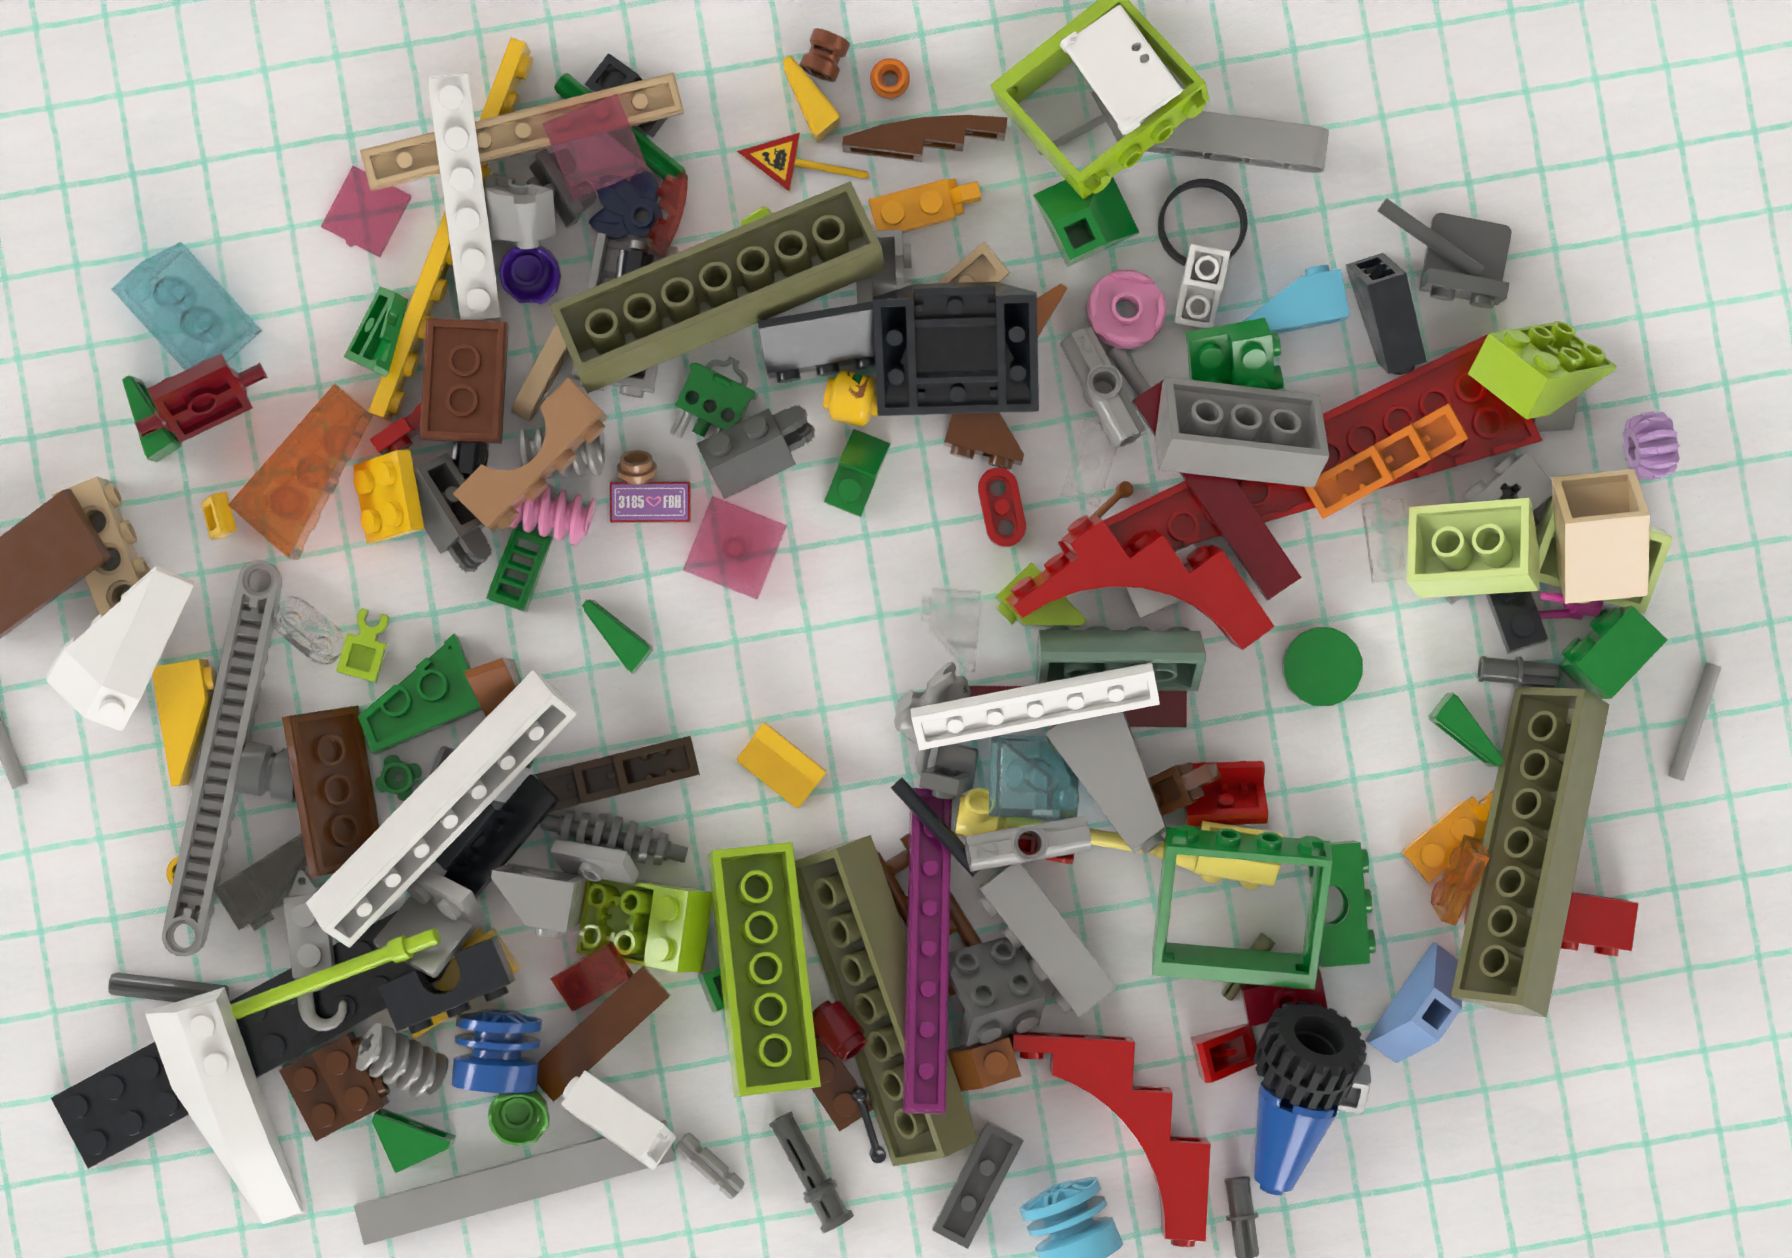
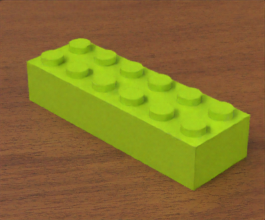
M793 842L712 850L707 857L734 1098L821 1087Z

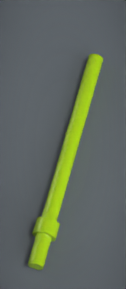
M432 928L411 937L406 935L389 940L385 947L231 1004L233 1016L237 1020L393 961L397 964L411 959L415 952L439 944L441 942L440 934L436 928Z

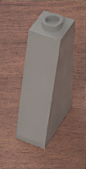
M1124 711L1057 724L1045 733L1133 853L1136 854L1142 850L1144 854H1147L1164 841L1161 834L1166 831V824Z

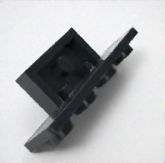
M530 774L506 802L493 800L436 859L438 864L444 870H447L444 877L471 890L475 898H477L492 881V870L505 865L558 803L556 795L536 775Z

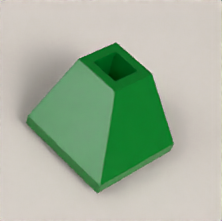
M1113 177L1102 191L1092 193L1084 200L1066 180L1033 194L1067 267L1139 234L1134 219Z

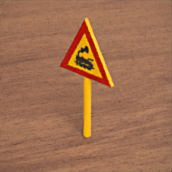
M800 132L737 151L789 192L794 166L862 179L869 177L867 171L797 159L796 154Z

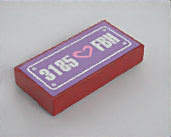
M610 482V523H691V483L646 482L641 485H632L627 482Z

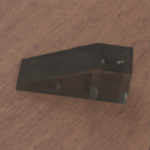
M302 834L213 889L238 930L251 926L255 932L275 919L272 912L284 904L283 898L288 897L298 871L304 870L307 866Z

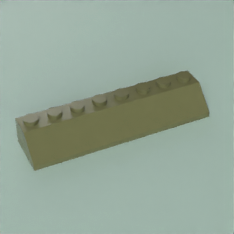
M850 181L550 305V308L577 373L588 394L758 323L757 321L766 320L884 271L886 266L881 244Z
M1515 688L1501 753L1504 761L1498 768L1451 997L1510 1013L1547 1017L1610 705L1587 689Z
M871 835L795 860L799 900L835 1002L840 1001L865 1030L863 1035L868 1040V1043L855 1055V1059L892 1165L899 1166L945 1158L978 1141L948 1053L946 1113L944 1115L903 1113L907 936Z

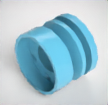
M1087 1177L1056 1184L1040 1192L1019 1208L1024 1221H1033L1027 1226L1030 1236L1049 1234L1048 1238L1035 1247L1038 1258H1106L1123 1246L1113 1217L1093 1218L1094 1215L1108 1205L1104 1196H1095L1101 1190L1097 1177Z

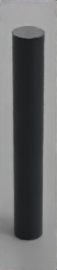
M901 777L891 787L894 793L972 877L976 875L980 870L970 871L963 842Z

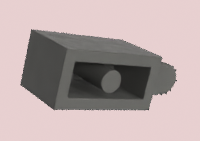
M794 405L793 407L790 406L789 409L786 408L772 415L768 408L696 443L724 499L796 465L791 452L815 438V429L807 421L808 414L806 409H803L800 405Z
M445 453L414 469L424 529L440 554L449 551L454 561L459 564L458 567L461 570H464L465 573L475 572L478 569L477 567L482 562L484 563L492 554V548H490V544L487 543L488 540L481 531L485 525L453 495L465 482V479L450 455Z

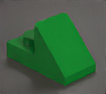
M853 429L838 461L839 465L824 503L861 518L891 443Z

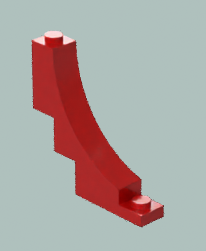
M1031 1031L1012 1033L1011 1045L1013 1051L1020 1052V1058L1040 1060L1044 1059V1053H1051L1050 1072L1053 1076L1068 1081L1092 1094L1108 1106L1137 1138L1150 1163L1158 1188L1161 1207V1232L1164 1238L1171 1240V1245L1178 1247H1194L1195 1241L1206 1242L1211 1143L1207 1138L1171 1136L1173 1092L1169 1087L1133 1085L1135 1041L1133 1038Z

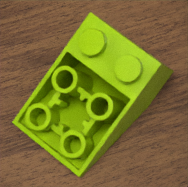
M1555 321L1553 323L1489 333L1468 374L1527 420L1552 414L1611 374L1617 366L1605 357L1606 354L1601 348L1586 343L1575 335L1576 330L1572 326L1561 321Z
M587 879L576 953L677 973L703 972L712 908L711 891L636 880L634 885L601 879L600 881Z

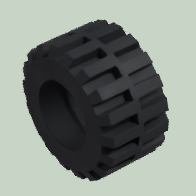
M1297 1001L1296 1004L1291 1002L1285 1003L1282 1008H1277L1273 1012L1256 1048L1254 1062L1257 1064L1255 1068L1257 1074L1264 1077L1263 1083L1268 1088H1273L1278 1097L1281 1099L1286 1098L1290 1100L1291 1104L1296 1106L1301 1104L1305 1105L1307 1109L1316 1110L1317 1106L1323 1110L1331 1108L1333 1104L1338 1106L1343 1102L1344 1098H1347L1366 1060L1367 1053L1365 1050L1367 1047L1365 1041L1360 1039L1362 1034L1358 1028L1352 1027L1351 1021L1347 1017L1337 1014L1338 1011L1332 1008L1322 1007V1004L1316 1002L1308 1004L1306 1001Z

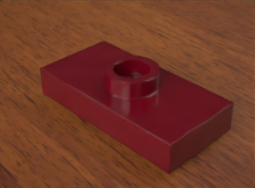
M1319 968L1315 990L1257 984L1240 985L1246 1018L1250 1027L1268 1023L1273 1012L1277 1008H1282L1283 1004L1288 1002L1296 1004L1297 1001H1306L1308 1004L1316 1002L1322 1004V1007L1328 1008Z

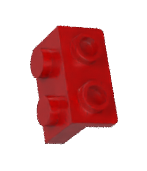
M1263 761L1192 763L1194 769L1205 764L1216 763L1222 778L1203 786L1205 796L1185 807L1187 825L1201 826L1202 821L1225 825L1268 823L1269 813L1264 787L1265 764Z

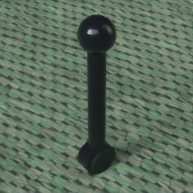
M856 1087L853 1089L851 1096L858 1103L871 1144L869 1156L874 1163H882L886 1159V1152L882 1146H879L866 1105L867 1091L862 1087Z

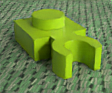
M362 608L357 615V624L360 628L359 636L347 633L336 672L377 683L388 647L386 643L378 642L377 640L378 636L387 630L389 616L382 614L380 623L375 627H369L366 622L369 610Z

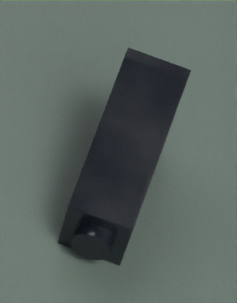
M1384 253L1346 264V270L1377 363L1388 374L1402 375L1413 371L1416 365L1427 362L1406 272Z

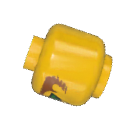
M847 370L839 372L835 378L830 377L828 379L824 393L823 408L828 409L829 416L833 421L859 427L867 425L872 415L878 416L876 379L869 375Z

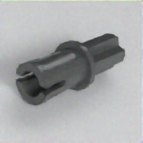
M1481 656L1478 663L1479 682L1511 683L1514 688H1520L1521 684L1557 687L1560 681L1561 671L1558 664L1523 661V658L1517 656L1515 660Z
M1250 1176L1224 1179L1230 1215L1226 1216V1219L1231 1221L1237 1258H1255L1259 1255L1255 1218L1259 1216L1258 1212H1254Z

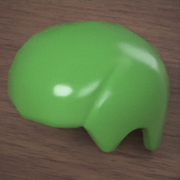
M535 1090L525 1093H498L489 1106L487 1118L491 1131L501 1142L520 1146L537 1142L546 1128L549 1127L550 1116L547 1101Z

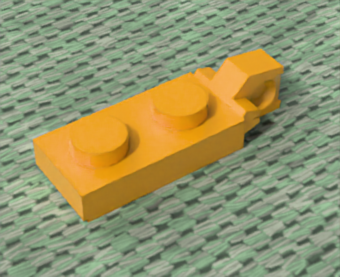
M953 178L948 180L942 179L868 199L876 231L902 229V234L955 220L956 216L965 214L963 205L981 201L982 195L978 181L957 186L956 179Z
M1493 790L1479 802L1473 796L1466 801H1460L1402 850L1401 853L1427 883H1431L1484 838Z

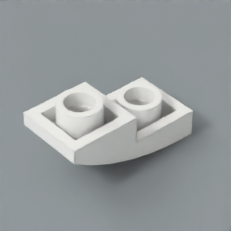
M1190 244L1176 305L1174 323L1205 329L1214 327L1231 251Z

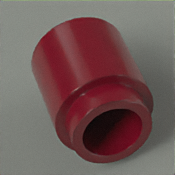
M827 1000L812 1012L815 1035L834 1057L839 1056L843 1062L853 1058L868 1043V1040L863 1035L865 1030L840 1001L831 1003Z

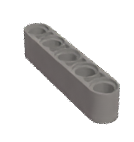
M1154 111L1153 113H1151L1150 115H1148L1147 117H1145V118H1144L1143 120H1141L1139 123L1141 124L1142 122H1144L1147 118H1149V117H1150L1152 114H1154L1156 111ZM1202 111L1196 117L1184 120L1174 129V132L1167 140L1159 144L1155 143L1146 152L1317 173L1323 172L1325 168L1329 130L1313 125Z

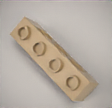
M95 477L67 489L72 490L90 522L95 514L99 512L104 514L106 526L97 534L108 552L116 549L121 556L120 565L115 570H109L105 562L85 577L99 615H105L121 601L120 595L123 589L128 586L132 587L151 570L143 557H138L133 544L137 542L135 530L129 520L124 521L118 507L123 504L118 488L114 483L109 484L107 479Z

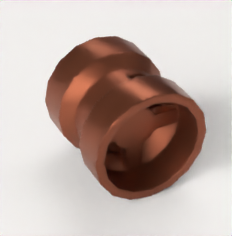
M815 28L809 40L811 48L808 53L803 54L799 66L803 71L814 77L829 82H836L840 72L839 61L842 57L846 56L850 43L835 33Z

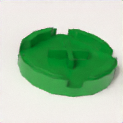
M1315 627L1299 633L1289 644L1282 658V675L1288 689L1299 700L1312 706H1332L1345 701L1357 689L1363 675V659L1358 646L1347 634L1334 628Z

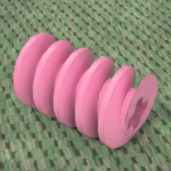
M548 485L535 500L530 501L527 498L516 509L519 515L509 527L516 528L522 520L523 530L530 533L538 524L539 535L542 537L548 536L554 528V538L556 541H562L569 532L570 543L576 546L588 533L595 510L596 498H592L585 508L582 507L581 494L577 493L572 502L567 503L566 490L562 489L557 497L553 499L551 498V490Z

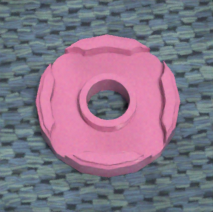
M1117 270L1109 273L1108 276L1102 278L1093 286L1086 303L1087 321L1096 336L1103 343L1117 349H1136L1148 344L1160 332L1166 317V299L1150 277L1134 270ZM1120 301H1129L1135 305L1137 314L1132 318H1124L1117 313L1116 304Z

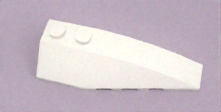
M225 987L147 1011L145 1015L173 1091L261 1222L266 1224L301 1213L303 1209L237 1021L233 1016Z

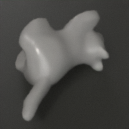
M949 662L930 678L925 692L918 693L910 690L897 701L894 718L895 728L897 731L903 732L910 741L917 745L911 718V708L971 697L968 680L964 676L956 677L955 675L956 665L954 662ZM931 748L920 751L918 749L915 763L920 776L921 772L927 769Z

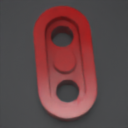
M1000 467L991 468L981 476L978 482V495L986 533L990 541L999 547H1012L1021 541L1026 532V521L1018 483L1015 476L1009 470ZM995 481H999L1005 486V492L1000 496H995L990 491V485ZM1003 520H1008L1013 525V531L1009 535H1003L998 530V524Z

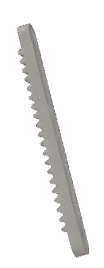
M254 560L247 563L241 569L238 576L162 931V941L165 948L176 956H190L199 952L204 947L211 917L215 910L214 902L218 896L217 888L221 882V870L225 864L224 855L228 849L227 841L231 835V823L235 817L234 808L238 802L236 787L238 766L243 749L247 742L251 741L252 737L251 728L255 723L254 714L258 708L257 700L262 690L261 682L265 676L264 667L268 661L267 653L272 643L271 635L275 629L274 620L278 614L277 606L282 588L280 571L273 564L263 560ZM259 569L266 570L271 577L270 586L262 592L254 591L250 585L251 575ZM182 924L189 925L195 932V940L187 948L179 946L174 939L176 928Z

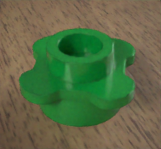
M389 755L384 759L385 767L380 777L375 781L376 788L380 792L387 791L396 794L399 800L405 801L413 793L412 787L415 780L422 775L421 767L417 763L407 764L401 761L397 755ZM396 774L402 775L400 782L395 780Z

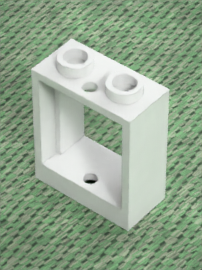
M584 1071L580 1078L575 1076L563 1092L565 1099L561 1105L653 1171L676 1139V1136L663 1123L587 1071Z

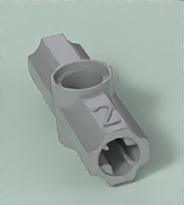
M1092 327L1081 328L1072 332L1060 342V346L1084 389L1083 395L1086 403L1095 410L1114 448L1124 447L1135 442L1146 433V428L1122 385L1121 373L1112 366ZM1099 381L1107 382L1111 385L1113 391L1107 394L1096 391L1093 384Z
M1086 816L964 837L966 857L971 872L1091 851V835ZM1024 832L1033 834L1037 839V849L1032 855H1026L1019 849L1018 839Z

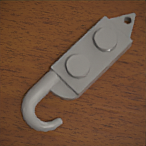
M305 870L298 871L288 897L283 898L292 976L295 980L335 965L332 936L321 929L306 904L319 889ZM301 878L306 880L304 885L300 883ZM325 987L297 997L298 1009L302 1020L310 1028L317 1031H329L336 1028L344 1020L347 1013V1003L341 1000L338 1011L333 1017L323 1019L316 1014L313 992L322 990Z

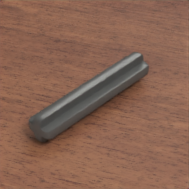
M114 973L111 974L108 984V992L111 995L178 1002L225 987L229 999L228 986Z

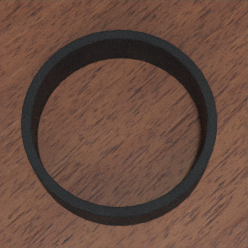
M1194 179L1185 182L1174 189L1164 202L1158 217V235L1164 250L1177 263L1185 266L1187 258L1178 253L1170 244L1165 232L1164 217L1169 203L1178 194L1191 188H1211L1221 192L1231 200L1240 218V234L1235 247L1230 252L1229 259L1242 245L1248 226L1246 209L1237 193L1222 182L1213 179Z

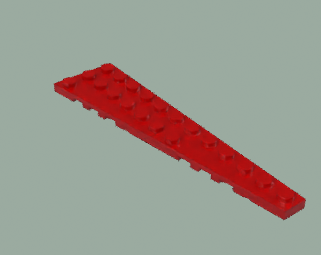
M1487 334L1323 413L1329 458L1321 474L1448 403L1454 409L1469 439L1379 489L1525 447L1543 440L1533 419L1526 420L1468 374L1488 336ZM1235 479L1264 523L1316 508L1304 486ZM1185 481L1104 519V522L1124 550L1128 548L1127 542L1144 530H1147L1148 533L1151 530L1161 533L1173 550L1222 536ZM1063 540L1058 542L1061 552H1064L1065 555L1070 552Z

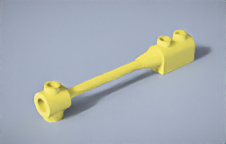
M976 788L970 790L966 796L960 795L954 834L962 836L964 839L965 836L1049 821L1006 815L1001 802L997 801L992 792L987 789ZM1202 821L1200 830L1218 831L1220 829H1233L1242 834L1254 835L1269 832ZM1089 828L1091 845L1131 851L1119 833ZM1024 832V833H1022V834L1033 835V834H1031V833H1029V832ZM1164 841L1147 854L1155 855L1156 858L1162 860ZM1177 854L1176 865L1191 870L1193 874H1199L1206 882L1216 883L1222 878L1237 880L1247 889H1257L1261 885L1274 886L1281 867V863L1180 854Z

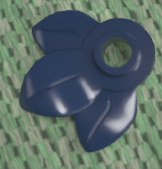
M640 167L631 176L630 181L617 175H605L597 179V194L604 208L589 220V224L596 232L606 234L608 238L616 240L629 234L639 238H647L659 231L663 223V212L657 204L660 189L655 177L650 172ZM648 211L649 218L646 222H636L638 212Z

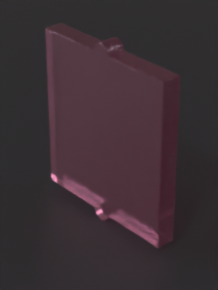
M352 166L321 228L346 240V244L349 247L356 245L380 258L412 196L394 186L371 191L366 172Z

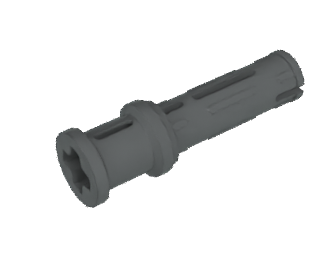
M790 1111L772 1121L769 1126L773 1129L788 1160L806 1189L803 1192L805 1202L811 1203L822 1223L820 1229L822 1233H826L850 1220L854 1214L852 1210L845 1208L835 1189L837 1187L836 1181L832 1180L831 1177L827 1178L811 1147L792 1116L793 1113Z

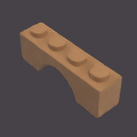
M569 377L539 406L545 420L546 430L543 445L537 455L524 466L512 470H496L481 464L453 493L463 505L493 532L498 527L504 530L511 525L519 515L516 509L527 498L530 501L535 500L547 488L548 483L545 480L556 469L559 472L565 470L577 457L574 451L585 440L588 443L594 441L606 427L603 424L608 418L606 414Z

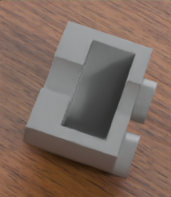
M496 173L485 178L484 194L491 240L516 242L517 247L520 249H533L541 245V240L557 235L552 189L535 184L518 186L515 185L514 178Z
M902 229L874 231L882 247L886 270L856 282L857 304L871 302L875 296L913 285L912 280L905 281L904 268H912L911 244H903Z

